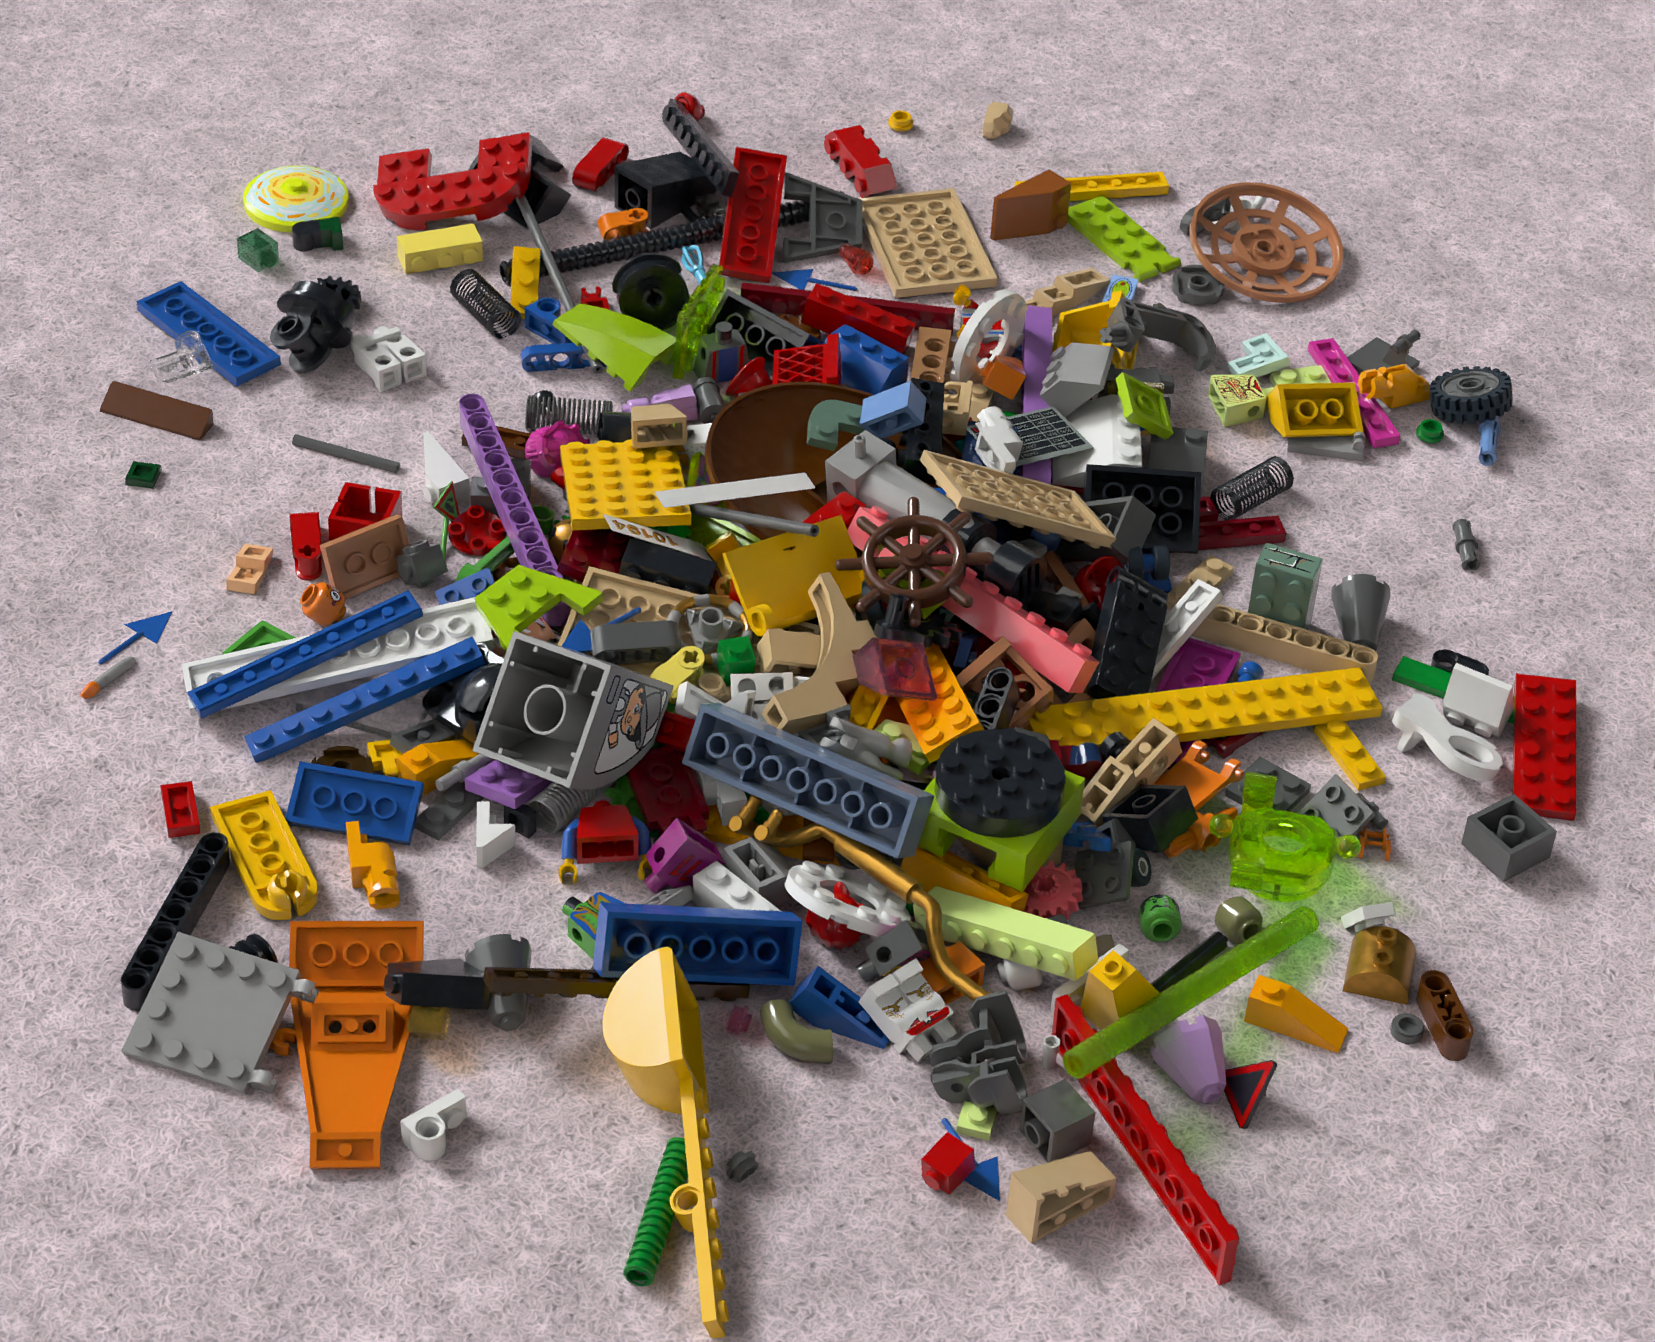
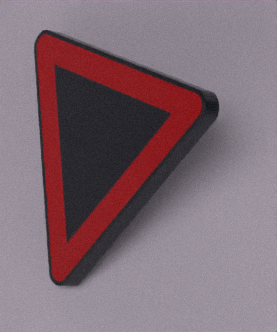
M1269 1060L1225 1070L1226 1086L1224 1093L1240 1128H1248L1262 1097L1266 1096V1090L1277 1068V1062Z

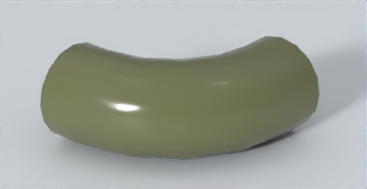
M771 1000L761 1007L760 1016L767 1038L781 1052L804 1062H833L831 1029H810L801 1025L794 1017L792 1005L785 1000Z

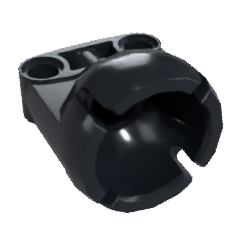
M477 643V646L484 658V665L430 688L422 699V706L432 719L437 720L472 744H475L504 660L502 657L491 652L483 643Z

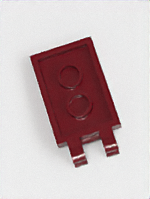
M668 746L650 749L632 769L625 773L648 830L658 829L659 838L676 818L704 835V831H707L705 820H709L710 810L692 768L682 764L685 752Z

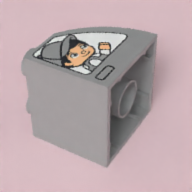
M513 631L472 751L568 788L579 790L599 788L627 773L653 746L674 685L584 653Z

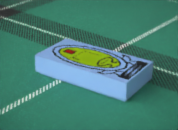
M1112 275L1103 302L1110 301L1112 292L1120 290L1123 291L1126 299L1133 300L1138 286V279Z

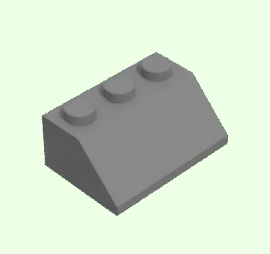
M1074 342L1065 348L1059 347L1050 356L1051 362L1046 369L1047 374L1042 382L1043 387L1040 397L1050 407L1054 406L1066 417L1104 389L1115 350L1111 346Z

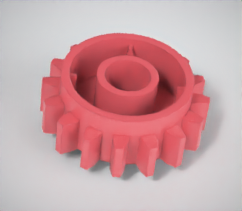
M1051 860L1048 866H1041L1023 890L1029 894L1024 912L1043 918L1063 914L1065 919L1069 920L1073 912H1078V902L1083 901L1081 879L1077 878L1076 871L1074 869L1067 871L1065 863H1062L1057 868L1054 865V861Z

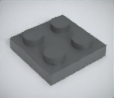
M1259 757L1244 771L1243 779L1231 783L1226 788L1225 796L1277 824L1310 792L1311 784Z

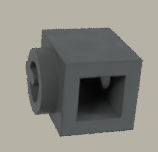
M427 539L404 546L402 549L403 553L396 556L398 572L404 584H417V587L428 586L435 582V577L448 572L440 544H429Z

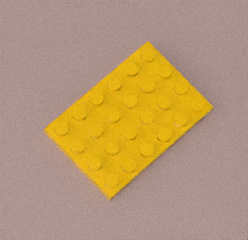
M632 439L621 443L602 440L596 442V444L570 442L567 445H560V456L572 530L611 529L603 514L645 527L691 525L689 505L664 508L654 493L656 491L685 488L675 446L633 449Z

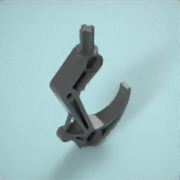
M1121 298L1107 320L1108 327L1102 328L1099 332L1102 335L1101 342L1112 343L1115 347L1125 352L1133 350L1140 336L1175 343L1198 360L1194 367L1196 371H1202L1209 367L1217 351L1211 333L1199 319L1191 314L1166 308L1161 303L1151 306Z

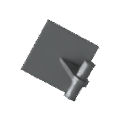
M1412 330L1409 334H1402L1398 337L1393 345L1376 337L1347 358L1354 369L1360 373L1366 370H1378L1380 367L1388 368L1407 364L1413 370L1419 366L1420 361L1408 355L1409 349L1412 348L1414 342L1420 339L1421 334L1418 330Z
M1337 774L1293 818L1331 859L1336 857L1369 821L1378 830H1382L1388 824V820L1380 814L1379 807L1374 802H1369L1362 793L1356 794Z

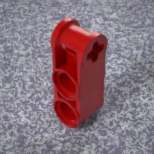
M319 512L289 514L296 575L302 580H315L322 575V552L320 548L322 540Z

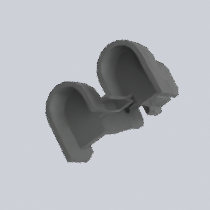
M1006 990L977 997L967 1010L974 1030L965 1033L957 1040L932 1045L931 1066L933 1068L930 1073L931 1083L939 1097L947 1102L964 1103V1101L972 1100L977 1108L994 1105L996 1110L1002 1115L1022 1112L1023 1099L1028 1097L1019 1064L1026 1063L1028 1055L1020 1020ZM994 1057L995 1061L989 1063L987 1059Z

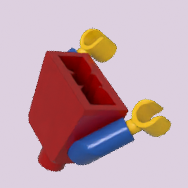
M600 800L593 807L582 808L580 818L573 820L563 832L561 859L564 860V864L558 870L560 882L563 884L564 874L572 873L574 874L573 883H577L578 872L574 865V860H577V864L637 861L638 857H641V863L637 876L644 880L645 874L643 869L648 868L653 872L646 858L647 852L652 847L648 827L635 816H631L628 808L624 805L611 806L608 801Z

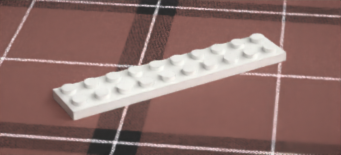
M474 598L422 609L423 617L224 709L394 671L472 636L476 644L483 643L489 649L494 648L491 629L476 608ZM310 635L183 663L182 670L186 692ZM188 698L192 717L198 716L199 714Z

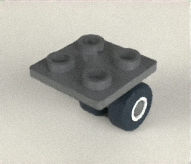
M1131 841L1112 844L1111 851L1091 849L1078 851L1076 853L1074 870L1076 871L1077 878L1081 879L1083 889V901L1078 902L1079 909L1128 900L1130 897V887L1146 886L1151 880L1152 870L1147 854L1142 849H1134V844Z

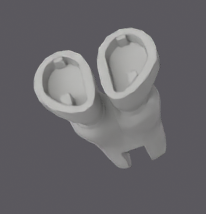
M838 717L832 718L829 726L843 734L841 740L837 742L823 737L819 746L901 781L903 773L894 767L882 763L880 757L886 758L890 763L898 767H907L913 750L912 743L909 740L898 738L891 742L888 736L883 733L860 727Z

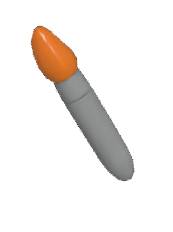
M132 656L126 657L94 681L89 682L82 690L80 696L85 699L95 696L100 689L106 687L127 672L135 664V658Z

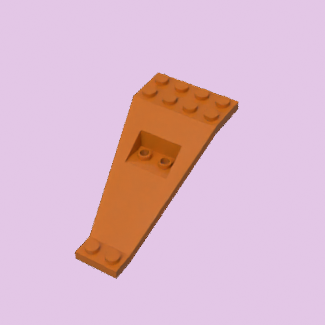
M290 921L289 967L299 970L302 974L301 979L314 982L316 984L315 989L319 990L314 1003H309L293 996L291 999L310 1128V1170L381 1169V1134L418 1006L400 1005L387 997L384 989V978L387 975L388 963L424 961V921ZM332 1023H340L342 1025V1029L338 1033L329 1031ZM366 1023H374L376 1029L372 1033H366L363 1030Z

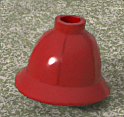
M757 357L747 363L731 381L725 395L737 398L739 393H746L759 387L771 385L772 380L765 370V359Z
M1102 556L1096 559L1092 564L1081 568L1074 578V582L1089 604L1095 602L1100 609L1104 600L1108 575L1116 566L1123 568L1122 564L1115 557Z

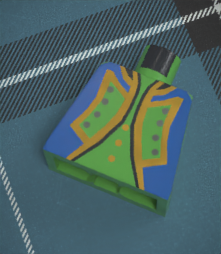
M602 892L595 893L584 903L572 896L566 900L562 908V912L568 916V937L593 960L599 903H624Z

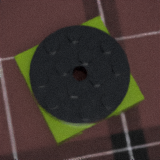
M988 729L961 735L943 750L937 762L936 776L924 790L935 796L918 847L943 857L955 842L957 836L965 838L996 852V859L988 870V878L1023 892L1080 816L1085 778L1064 770L1059 757L1045 742L1017 732L1015 729Z

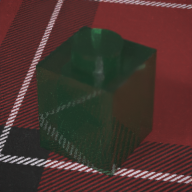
M259 228L237 238L238 258L256 272L271 268L279 263L278 242Z

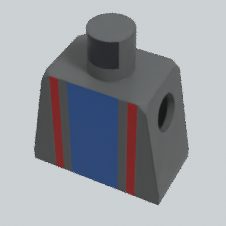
M720 322L716 325V333L703 335L700 338L693 368L698 379L710 377L717 383L731 381L749 363L747 346L739 331L732 329V325L728 322Z

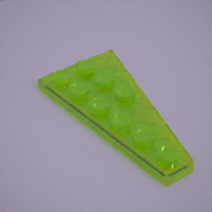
M712 264L706 273L705 279L701 280L700 286H697L689 297L688 304L685 303L683 311L678 313L672 378L683 380L686 371H692L694 364L693 355L696 356L699 339L706 335L707 324L714 312L713 308H717L720 293H723L725 289L726 278L722 277L723 266Z

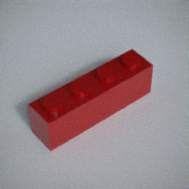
M817 283L807 297L801 323L828 334L833 333L846 324L905 355L910 346L916 326L915 322L907 320L902 316H897L877 306H872L852 296H847Z

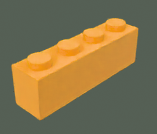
M917 847L915 856L905 857L902 861L901 869L922 883L923 890L927 893L935 886L1024 912L1028 893L1018 891L988 878L987 871L948 850L943 857H940Z

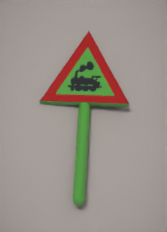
M453 481L449 483L433 507L444 516L441 550L444 559L446 556L449 520L452 522L460 514Z

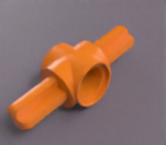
M1227 807L1215 815L1211 813L1203 815L1196 811L1199 819L1188 827L1189 830L1186 833L1178 836L1170 843V846L1164 850L1165 855L1169 858L1176 857L1188 849L1193 851L1200 849L1205 853L1207 852L1205 849L1208 847H1216L1222 838L1223 830L1239 822L1240 815L1235 807Z

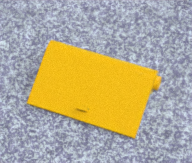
M841 515L814 523V525L819 527V534L816 537L786 532L722 554L749 625L757 636H763L767 629H785L817 618V613L808 590L821 573H831L848 606L857 604L858 599L863 598V570L838 571L835 568V562L838 559L858 558Z

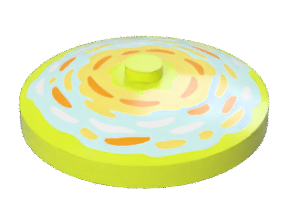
M285 166L266 171L252 179L244 190L243 204L246 214L255 223L271 230L292 233V226L298 222L339 217L340 219L348 208L349 196L345 183L329 171L310 166Z

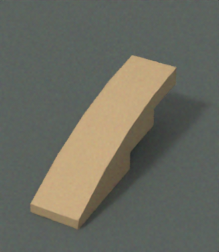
M1092 267L1058 275L1055 278L1054 285L1036 289L1033 299L1027 300L1025 303L1030 306L1052 308V317L1091 298L1109 285L1110 279Z

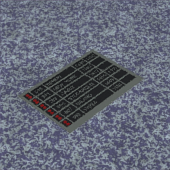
M1054 406L1007 417L1012 426L1017 428V435L1023 443L1016 466L1094 448ZM976 425L965 427L977 440L979 430Z

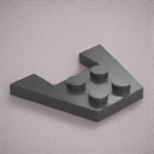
M785 172L784 199L809 201V239L784 237L783 263L861 249L862 200Z

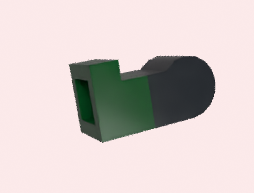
M339 217L302 221L292 226L294 249L301 252L324 247H332L333 251L343 250V232Z

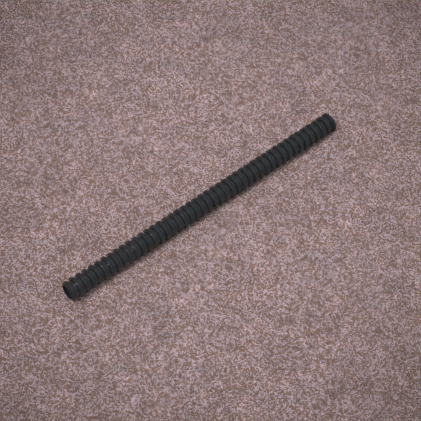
M795 200L792 203L786 202L785 205L781 203L778 228L781 225L785 227L788 223L790 225H794L796 222L800 224L803 220L809 222V201L799 202ZM718 216L717 219L712 217L710 220L703 219L702 222L698 220L694 224L693 222H688L687 225L680 224L679 227L673 225L671 228L665 227L664 230L659 228L656 232L654 230H650L648 233L644 231L641 235L635 233L633 237L631 235H626L625 238L620 236L618 240L616 238H611L610 241L605 239L602 243L596 241L594 245L593 243H588L587 246L581 244L579 248L572 246L571 249L567 247L563 251L557 249L555 253L554 251H551L559 271L565 273L566 269L573 271L574 268L579 270L582 266L588 268L590 264L596 266L597 263L603 265L605 261L612 263L613 260L617 262L621 258L627 260L628 256L631 258L641 253H651L652 251L653 253H658L659 250L665 252L667 248L673 250L674 247L680 249L682 245L688 247L690 244L696 245L697 242L703 244L705 240L708 243L713 239L718 241L720 237L723 238L725 217ZM541 255L539 266V278H541L543 274L545 276H549V272L545 266V263ZM509 259L508 262L503 260L500 263L501 278L503 282L510 284L512 259Z

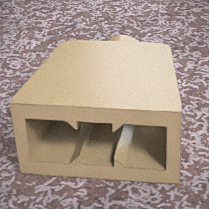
M671 404L631 407L633 449L687 444L686 415Z

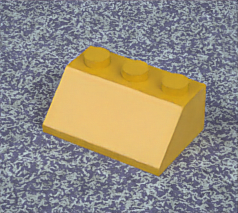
M1355 382L1277 384L1266 397L1270 422L1284 438L1354 436L1359 431L1364 433Z

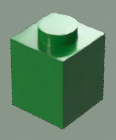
M749 636L718 640L717 669L726 687L731 686L730 674L754 673L756 659Z

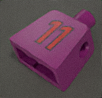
M676 818L647 852L646 858L653 872L644 879V883L654 894L659 893L668 884L674 888L689 885L693 888V876L715 861L722 865L726 863L713 841Z

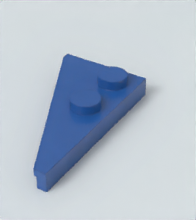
M1074 822L1072 828L1068 830L1063 839V845L1083 847V841H1090L1091 850L1111 851V838L1096 829L1090 822Z

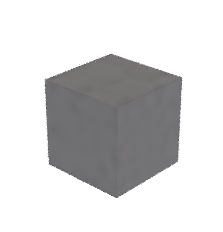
M1063 1079L1023 1099L1019 1131L1048 1163L1062 1159L1091 1144L1096 1112L1068 1081Z

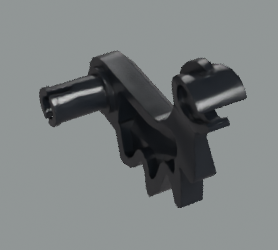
M895 593L889 594L885 618L876 621L874 635L883 643L900 646L916 645L921 648H928L934 643L948 649L949 642L952 641L959 644L964 633L957 629L958 624L945 621V613L939 614L941 605L927 618H921V625L918 628H912L909 625V620H904L909 597L899 593L896 594V597Z

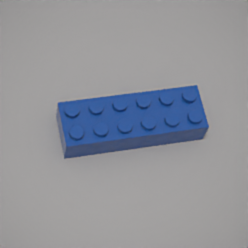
M600 902L593 968L601 977L621 978L635 962L659 948L670 947L687 981L795 986L802 920L793 912Z

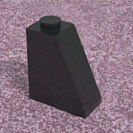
M460 958L388 963L387 975L384 978L385 995L400 1005L488 1010L490 990L483 980L484 972Z

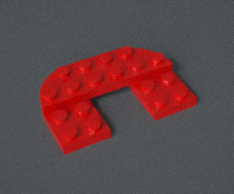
M530 132L479 140L478 169L431 176L432 154L429 148L379 156L377 185H373V191L382 214L386 219L389 218L396 222V225L401 228L425 230L427 229V221L475 214L477 221H482L507 211V205L512 203L514 198L520 200L530 182L532 154Z

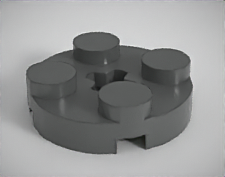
M1186 265L1182 267L1181 272L1173 274L1171 289L1178 297V300L1186 304H1216L1222 297L1225 287L1203 265Z

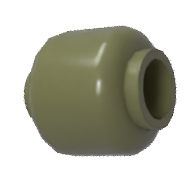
M1235 896L1220 904L1215 914V924L1217 929L1223 935H1226L1229 941L1234 944H1244L1252 942L1260 935L1263 917L1260 911L1247 899Z

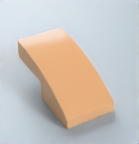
M245 543L236 555V567L226 580V590L255 595L271 562L273 548Z

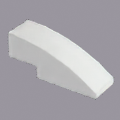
M695 770L696 778L707 806L717 804L722 826L729 825L730 819L733 816H737L743 805L747 803L745 792Z

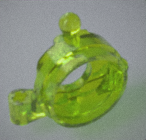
M1246 771L1242 792L1241 814H1238L1234 820L1224 813L1217 814L1212 817L1209 823L1210 832L1218 838L1230 836L1228 846V859L1231 865L1229 887L1248 890L1256 896L1277 902H1295L1315 895L1330 878L1334 868L1336 853L1345 859L1357 857L1361 850L1360 840L1351 834L1338 837L1336 830L1331 829L1320 817L1274 810L1273 802L1277 776ZM1263 837H1286L1296 840L1305 846L1297 851L1282 852L1269 846Z

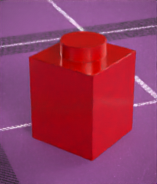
M946 1132L921 1159L924 1182L931 1189H941L950 1195L975 1169L974 1149Z

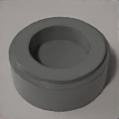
M1404 1013L1393 1018L1390 1032L1393 1038L1401 1043L1415 1044L1422 1039L1425 1026L1417 1016Z

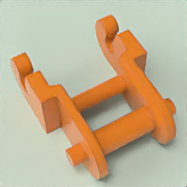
M1364 826L1363 831L1359 832V835L1362 836H1360L1358 844V858H1363L1366 845L1381 846V850L1385 851V861L1389 862L1391 840H1388L1389 834H1386V828H1383L1382 832L1368 831L1367 826ZM1367 837L1379 838L1381 842L1367 840Z

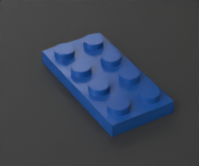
M300 761L285 819L288 825L347 835L346 822L359 821L360 834L366 833L368 839L410 846L424 784L419 781Z

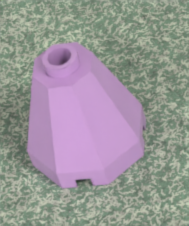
M1201 1015L1194 1017L1197 1022L1195 1024L1189 1025L1187 1020L1178 1021L1158 1034L1154 1039L1156 1047L1152 1045L1150 1051L1155 1062L1193 1100L1211 1103L1221 1097V1093L1226 1086L1222 1031L1216 1020Z

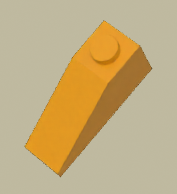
M466 739L423 743L396 758L397 778L423 782V797L437 789L435 781L451 772L454 765L463 760L469 761L479 755V753L472 751L474 744Z
M1258 975L1248 997L1244 1022L1339 1054L1348 1033V1027L1293 986Z

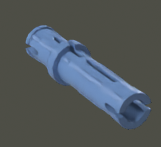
M1496 416V419L1491 421L1485 419V422L1479 424L1478 431L1481 435L1479 462L1484 466H1491L1494 464L1493 461L1496 462L1497 442L1501 431V425L1498 422L1499 416Z

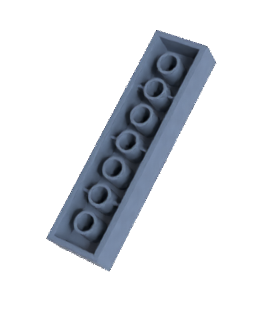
M720 703L700 705L682 764L895 858L915 856L935 796Z

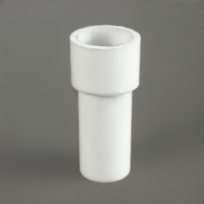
M1048 1035L1043 1040L1042 1066L1045 1069H1053L1056 1064L1060 1039L1054 1035Z

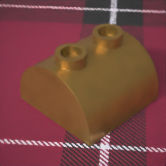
M1385 926L1368 927L1358 932L1351 943L1343 991L1407 1005L1416 957V948L1412 940L1403 932Z

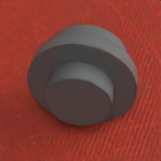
M739 1151L727 1162L729 1168L726 1175L730 1179L734 1178L738 1183L742 1182L758 1168L759 1164L755 1160L756 1155L752 1151L746 1153Z

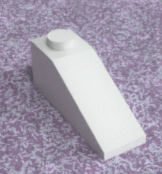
M424 432L425 486H423V493L426 500L436 504L451 481H453L457 503L470 499L469 477L430 432Z

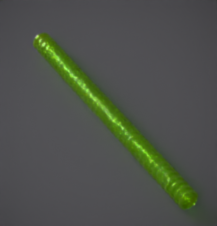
M1306 906L1297 908L1261 932L1245 940L1237 947L1190 974L1182 981H1179L1169 989H1166L1156 997L1114 1021L1111 1025L1069 1049L1063 1055L1065 1070L1072 1077L1081 1079L1171 1021H1174L1233 982H1236L1257 967L1279 955L1287 948L1314 933L1319 926L1316 913Z

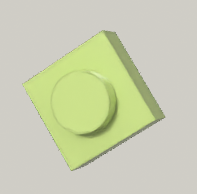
M964 1101L956 1132L989 1141L997 1116L996 1108H977L974 1103Z

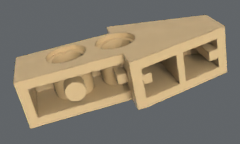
M1153 718L1116 759L1110 756L1085 787L1081 813L1078 819L1082 822H1090L1097 829L1105 824L1102 816L1140 784L1152 785L1182 753L1177 734Z

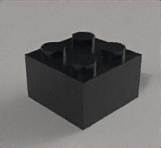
M1148 784L1137 786L1102 816L1104 823L1112 819H1118L1136 843V848L1152 851L1153 853L1166 850L1175 838L1186 833L1189 830L1188 827L1199 819L1186 786Z

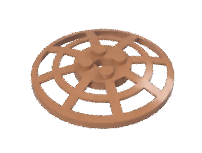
M1243 182L1220 187L1210 192L1200 201L1190 223L1191 245L1204 268L1228 288L1257 300L1273 303H1291L1313 298L1333 284L1341 269L1343 245L1340 235L1331 220L1315 204L1303 196L1275 185ZM1239 196L1267 197L1278 200L1279 203L1275 213L1262 209H1244ZM1229 198L1233 212L1223 216L1216 224L1202 216L1212 205ZM1289 205L1307 215L1321 230L1307 235L1300 226L1284 217ZM1248 217L1268 219L1271 222L1269 225L1251 224ZM1238 220L1241 229L1238 230L1235 236L1223 230L1227 224ZM1198 224L1211 232L1210 246L1213 254L1203 253L1196 236ZM1280 225L1288 228L1299 239L1291 241L1284 232L1279 230ZM1218 238L1232 245V254H1220ZM1327 238L1332 251V268L1316 266L1317 254L1314 243ZM1305 247L1308 255V264L1293 260L1295 250ZM1238 263L1248 271L1246 277L1235 272L1227 264ZM1213 264H1219L1224 271L1241 282L1242 285L1221 273ZM1288 269L1304 272L1292 282H1288L1282 275ZM1312 274L1328 277L1322 285L1313 290L1300 293L1295 289L1305 283ZM1258 275L1272 277L1278 285L1262 284L1255 282ZM1252 287L1267 291H1285L1288 295L1260 292L1252 289Z

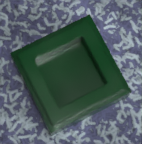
M133 461L125 477V485L154 489L162 471L161 465Z

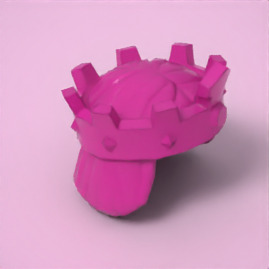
M560 420L553 426H545L532 432L526 442L525 457L527 460H531L533 472L540 477L547 478L551 477L552 472L557 468L562 467L560 445H567L570 442L591 444L589 439H584L580 434L581 426L577 423L573 425L564 424V421Z

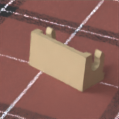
M967 380V383L950 381L945 383V389H954L957 391V394H944L943 434L966 436L967 429L965 427L968 426L973 381Z

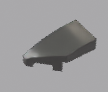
M848 704L826 712L825 723L799 731L798 737L818 746L823 737L840 742L843 734L830 727L829 724L833 717L849 722L851 706Z

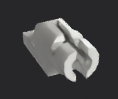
M993 406L983 409L977 415L980 422L975 423L979 430L975 451L986 467L1013 474L1023 443L999 407Z

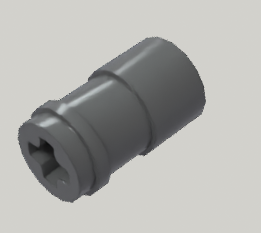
M702 377L693 385L697 402L696 407L703 424L713 423L715 417L725 407V403L720 395L718 383L713 378Z

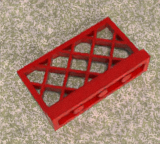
M838 333L827 334V344L774 350L772 384L820 382L842 386V355Z

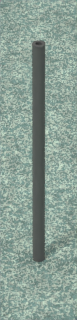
M702 504L689 505L691 515L816 537L819 534V527L814 524Z

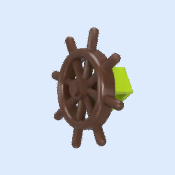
M910 497L907 502L908 515L890 520L880 527L864 516L858 517L856 520L857 526L870 535L864 546L862 558L838 559L835 562V568L838 571L863 570L864 580L870 592L856 604V609L859 612H866L879 600L888 604L890 593H895V597L897 593L909 597L906 609H909V625L912 628H918L921 625V618H927L949 597L965 608L971 607L973 605L972 597L959 588L964 580L967 565L991 564L994 556L990 552L966 553L962 539L957 532L970 522L971 514L964 511L947 524L934 517L920 515L919 499L917 497ZM920 535L932 537L925 545H920ZM908 536V545L903 546L896 539ZM943 544L951 552V554L932 555ZM883 548H887L895 554L891 557H878ZM941 566H952L947 575H945L941 570H935L932 568Z

